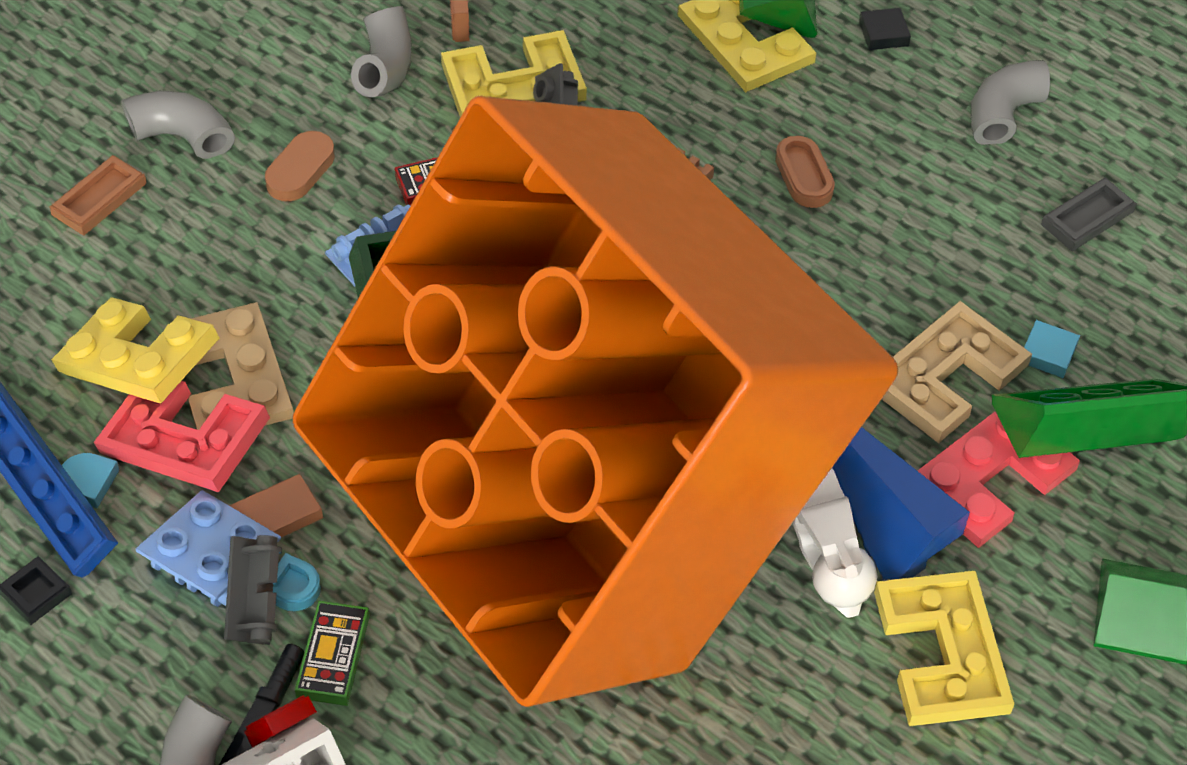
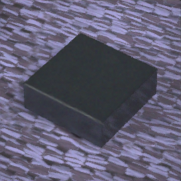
M901 8L860 12L859 24L869 50L909 46L911 35Z
M39 556L0 584V595L30 625L72 595L70 586Z

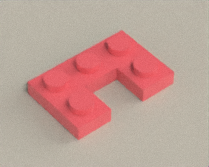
M181 381L161 404L129 394L96 438L94 444L102 455L219 492L264 428L270 416L264 405L224 394L199 430L174 423L172 420L191 395L186 382Z
M995 411L917 471L970 512L963 535L976 547L980 548L1010 524L1015 512L983 486L986 482L1010 465L1036 489L1046 495L1077 470L1080 460L1070 452L1018 458Z

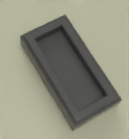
M1104 177L1043 216L1041 225L1073 252L1133 213L1137 203Z

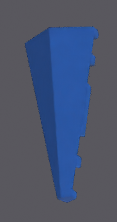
M861 427L832 468L845 497L847 496L849 499L853 521L863 539V546L867 554L873 558L882 575V581L912 578L925 569L929 558L964 534L970 512Z

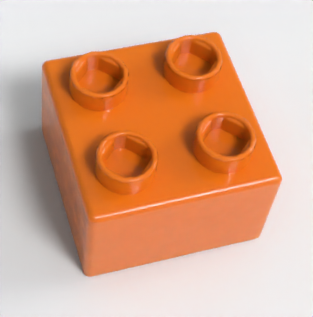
M476 96L468 103L293 414V425L303 440L513 698L521 706L530 707L681 673L686 670L893 384L898 374V364L867 331L642 114L635 111Z

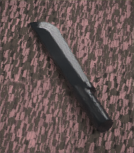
M287 644L266 687L262 686L259 688L253 705L219 765L253 748L244 730L247 729L246 726L280 707L304 656L302 648L294 644Z

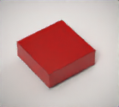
M303 695L249 724L244 732L251 746L254 747L315 714L317 711L309 696L305 697Z

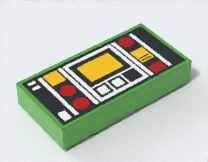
M318 600L295 687L296 698L304 695L305 697L309 696L311 701L348 706L370 617L369 608Z

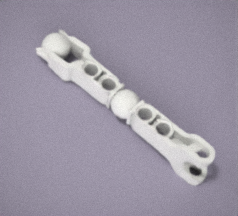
M831 468L793 521V526L799 539L800 549L813 571L812 579L815 590L824 602L833 605L844 616L850 618L859 615L862 603L867 601L874 590L877 572L874 561L864 549L859 548L849 499L847 496L845 497L835 472Z

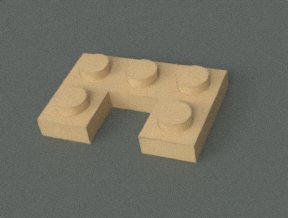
M959 301L893 356L898 364V374L893 384L882 397V400L939 444L969 418L972 405L942 383L943 380L964 364L1000 391L1029 366L1032 353L963 302Z
M258 302L191 318L212 324L220 338L196 365L225 358L233 385L190 395L188 402L196 430L201 428L224 394L264 405L270 416L266 425L293 418V407Z

